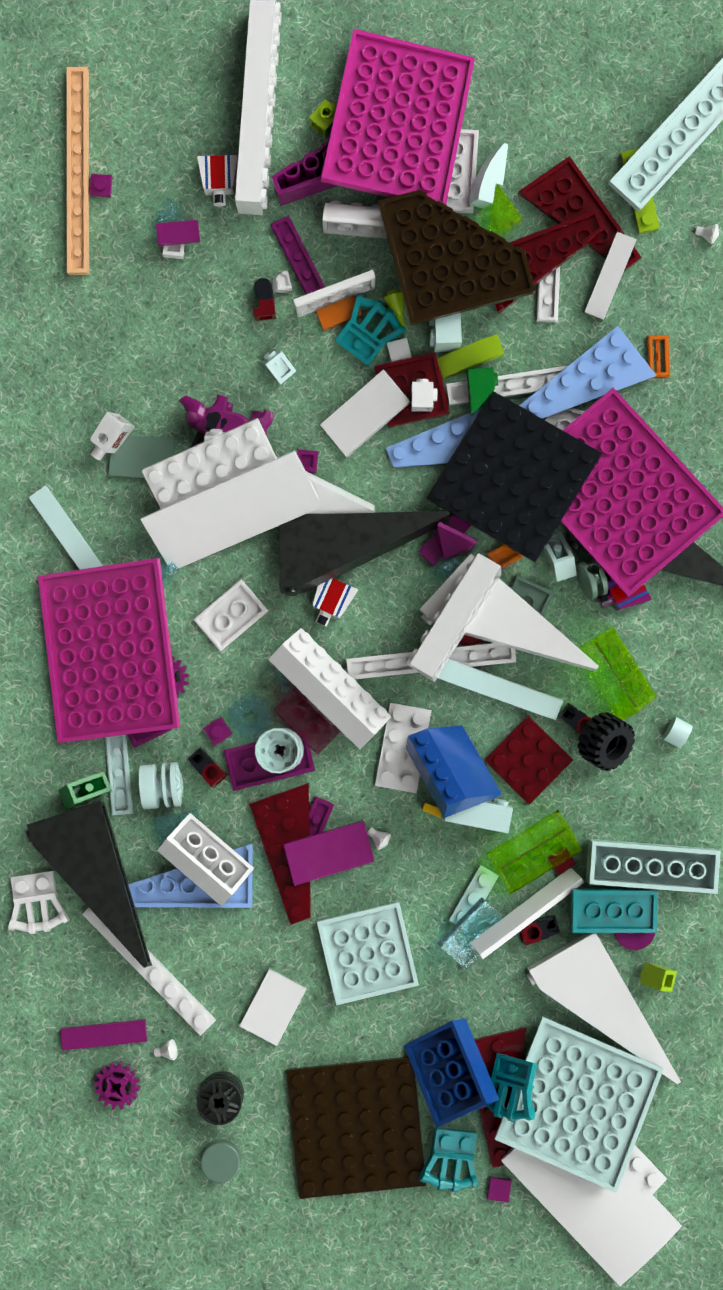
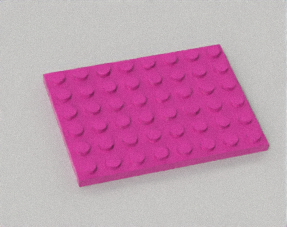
M353 29L321 182L385 197H393L421 190L430 198L446 205L475 58Z
M614 387L563 430L602 453V456L561 523L627 597H630L723 518V507Z
M160 558L38 576L58 743L181 728Z

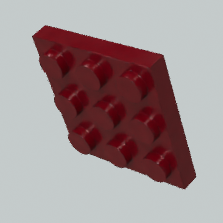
M436 352L374 366L376 375L384 369L410 402L412 382H416L417 379H428L429 382H433V388H437V401H433L432 412L411 411L410 403L387 423L388 428L450 414Z
M527 716L484 761L530 805L573 759L530 716Z

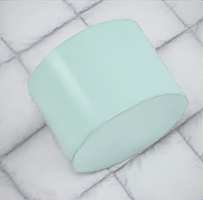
M675 716L670 721L662 739L677 748H681L691 733L692 725Z

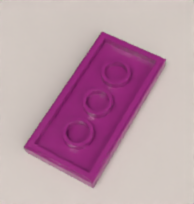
M306 730L296 732L304 745V755L301 762L294 769L283 773H271L261 767L255 756V745L257 742L224 750L233 791L316 771ZM278 745L277 753L284 755L285 746L280 747Z
M363 820L282 844L294 886L375 862Z

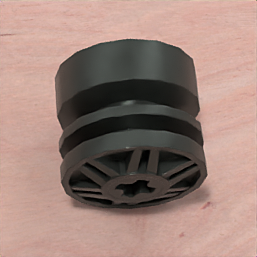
M218 1071L210 1074L204 1080L197 1096V1109L200 1116L206 1122L213 1125H225L232 1122L238 1116L244 1100V1088L241 1081L236 1075L227 1071ZM220 1097L223 1098V1102L221 1101L219 1104L216 1102Z

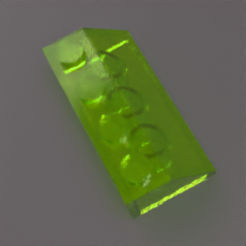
M611 626L578 647L599 666L595 672L587 671L616 717L624 720L638 713L657 698L656 693L614 626Z
M557 810L489 851L486 855L509 893L512 894L583 850L570 825L560 811ZM565 848H567L568 852L562 854ZM551 855L557 856L551 860L548 859Z

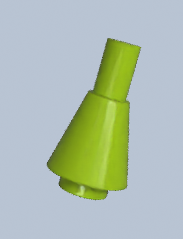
M398 289L387 291V296L383 297L389 309L395 312L394 314L401 326L406 327L403 317L402 292H399Z

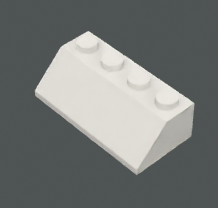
M340 201L325 202L323 233L387 239L378 204L370 207L363 206L361 203H351V205Z
M191 813L157 850L221 906L227 902L254 869Z

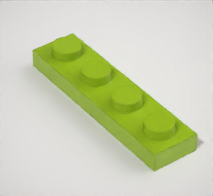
M640 148L621 152L620 156L623 166ZM653 197L639 212L633 208L638 234L659 230L660 226Z

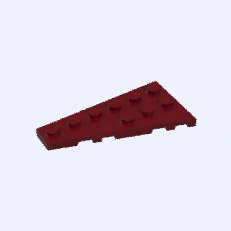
M570 156L518 192L521 197L558 224L597 209L604 232L587 245L605 259L616 233L619 232L625 235ZM633 247L624 271L642 258L635 247Z
M596 209L509 243L525 250L535 286L604 232V227ZM519 298L495 304L498 315Z
M309 783L249 804L290 925L311 918L310 881L296 886L293 885L282 845L310 836Z
M526 1027L474 1039L490 1078L492 1077L497 1053L524 1059ZM498 1085V1087L496 1088V1093H497V1094H498V1090H499V1085ZM510 1086L508 1087L505 1100V1108L508 1105L512 1092V1087ZM484 1107L479 1110L492 1167L504 1166L501 1159L512 1147L494 1139L502 1118L495 1117L488 1107Z

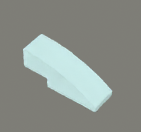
M504 143L494 149L481 166L475 178L468 205L484 209L493 204L495 189L503 185L508 144Z

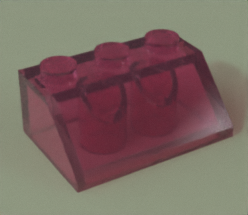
M296 686L273 710L317 755L341 732Z

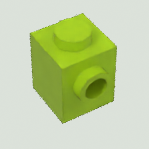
M326 99L309 117V125L325 138L332 130L337 104L334 102L330 103Z
M644 962L639 983L659 991L672 992L677 971L659 964Z

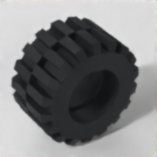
M609 712L599 713L598 716H593L592 720H589L581 730L582 733L578 738V752L583 759L603 771L614 770L618 765L621 766L624 760L629 757V753L632 752V746L635 743L633 727Z

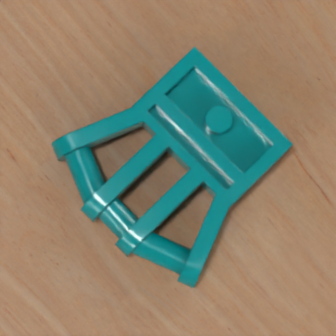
M358 294L351 319L335 341L369 366L386 343L407 330L404 326H401L394 314L395 312L384 307L380 300L375 301ZM360 306L372 308L359 325L356 321ZM378 312L383 316V319L371 334L365 327ZM389 321L394 332L379 340L376 337Z
M497 1053L491 1081L495 1090L499 1085L497 1094L499 1101L486 1106L494 1113L495 1117H505L511 1122L519 1119H535L531 1091L534 1088L533 1081L537 1068L536 1063ZM510 1086L512 1087V1092L507 1109L504 1105L508 1087ZM522 1090L524 1110L517 1111L519 1098Z
M434 1127L430 1156L419 1174V1181L427 1182L440 1191L451 1189L452 1192H458L460 1189L470 1186L472 1188L478 1187V1180L473 1165L477 1133L468 1130ZM440 1158L438 1176L435 1177L430 1174V1171L436 1160ZM448 1159H454L451 1180H445ZM462 1160L466 1161L469 1178L459 1180Z

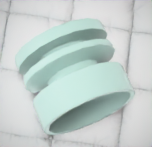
M274 728L264 732L255 745V756L258 763L263 769L271 773H283L294 769L301 762L304 755V745L301 738L296 732L288 728ZM278 745L280 747L285 746L284 755L277 753Z
M177 762L171 763L170 772L167 763H163L161 773H158L155 764L140 766L139 790L144 810L159 808L160 798H163L166 808L171 807V797L175 807L181 806L183 778Z

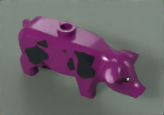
M218 394L215 403L208 408L200 401L189 396H183L178 401L185 409L187 425L204 436L211 429H221L222 432H227L256 418L259 419L267 436V429L272 425L274 417L271 411L264 410L260 412L253 410L252 418L248 420L245 416L232 412L233 404L228 402L227 397Z

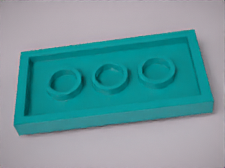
M572 889L571 932L657 933L658 890Z

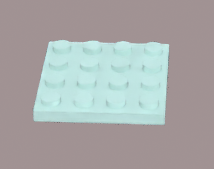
M399 901L317 921L336 1005L419 986Z

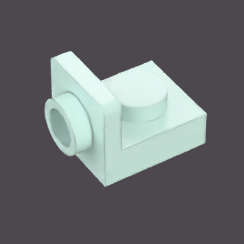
M278 349L267 352L264 355L265 359L261 362L279 384H282L296 372L283 352Z

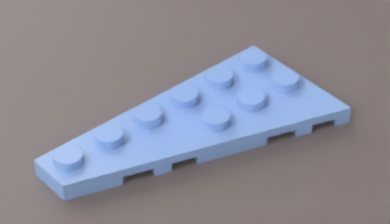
M617 326L519 406L540 418H545L604 396L613 387L617 391L655 377L656 374L619 326Z
M482 408L475 415L468 413L387 447L386 451L393 468L448 464Z
M253 843L233 849L253 867ZM178 868L129 884L135 907H253V871L223 906L219 905Z

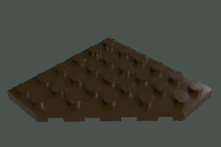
M421 190L378 200V206L411 326L535 294L536 291L525 250L515 247L505 241L506 239L482 228L477 222L466 216L463 217L444 203L430 198Z

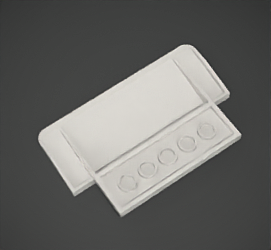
M258 418L142 470L160 509L143 516L140 520L165 562L171 568L186 566L312 512L319 505L318 495L295 450L277 458Z

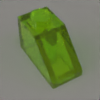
M498 184L495 186L488 227L490 231L503 237L519 226L523 218Z

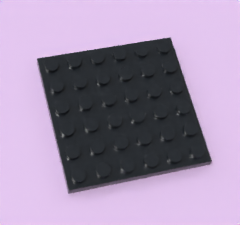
M493 391L428 494L427 500L445 511H449L452 515L533 563H536L600 460L602 453Z

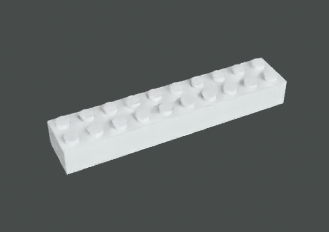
M250 0L235 194L238 214L263 215V209L268 208L267 189H269L270 181L268 168L271 167L270 148H272L273 141L271 127L274 126L273 107H275L276 101L274 86H277L276 66H278L279 60L277 46L280 45L279 26H281L282 20L281 4L277 0Z

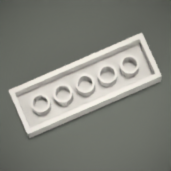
M479 553L476 558L471 557L466 566V574L464 576L460 575L455 583L456 590L453 595L451 593L448 594L443 603L445 605L443 611L437 612L432 620V623H434L432 629L425 631L420 640L422 645L419 650L415 648L409 658L411 660V667L433 682L440 675L501 576V566Z
M302 628L286 640L268 659L359 749L391 718L386 709L380 706Z

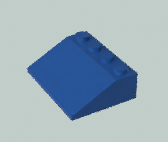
M462 725L427 728L408 735L406 750L444 818L502 795Z
M466 1018L452 1020L404 1045L436 1128L499 1101Z

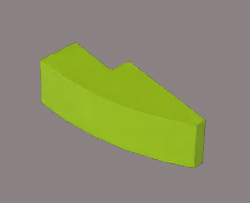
M498 334L452 351L437 360L442 377L445 379L502 358L504 351Z

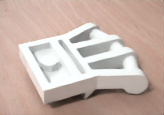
M54 870L11 877L14 908L8 930L15 931L16 929L29 932V934H36V931L42 930L50 932L52 928L62 922L67 923L70 921L57 898ZM50 899L59 914L49 920L47 900ZM40 901L43 922L35 923L32 902ZM24 903L26 904L28 923L17 921L21 904Z

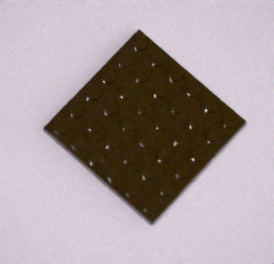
M408 1056L287 1069L299 1199L426 1186V1182L423 1183L418 1179L424 1166L416 1078Z

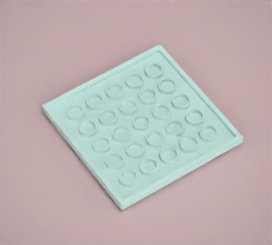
M542 1016L525 1061L537 1064L533 1081L534 1088L531 1091L535 1119H519L511 1122L502 1117L494 1139L617 1193L664 1069ZM522 1090L519 1098L517 1111L524 1110Z

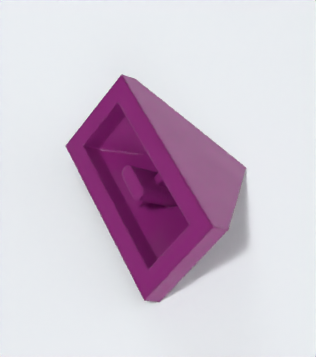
M441 522L438 523L434 532L444 560L472 552L477 543L476 539Z

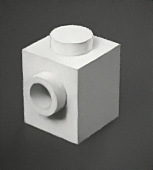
M417 379L416 382H412L411 411L432 412L433 401H437V388H433V382H429L428 379Z

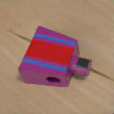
M612 579L607 581L608 593L597 597L601 608L613 604L616 611L652 600L645 585L641 586L630 597H627Z

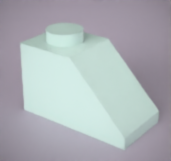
M561 532L553 534L544 549L556 581L577 576L575 559Z

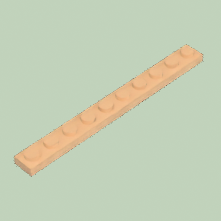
M67 67L68 275H89L88 67Z

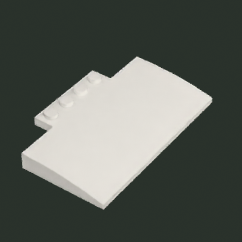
M636 1146L633 1148L617 1193L513 1147L501 1159L504 1165L619 1286L624 1284L646 1264L682 1227L653 1196L667 1178Z

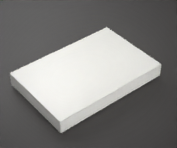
M241 579L193 620L221 652L264 616L268 610Z
M269 968L240 1027L277 1046L307 988Z

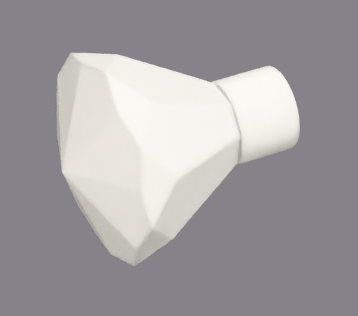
M718 224L705 228L697 226L695 235L702 236L713 245L719 236Z
M373 827L367 832L372 837L377 850L388 845L391 834L388 832L376 831Z
M173 1039L168 1040L161 1048H155V1057L163 1056L174 1061L178 1056L175 1041Z

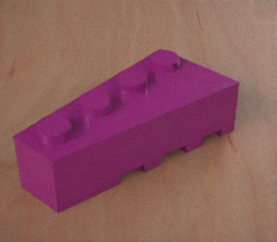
M329 140L321 144L322 146L314 152L310 151L305 154L304 158L297 163L293 162L271 176L280 206L337 186L321 182Z

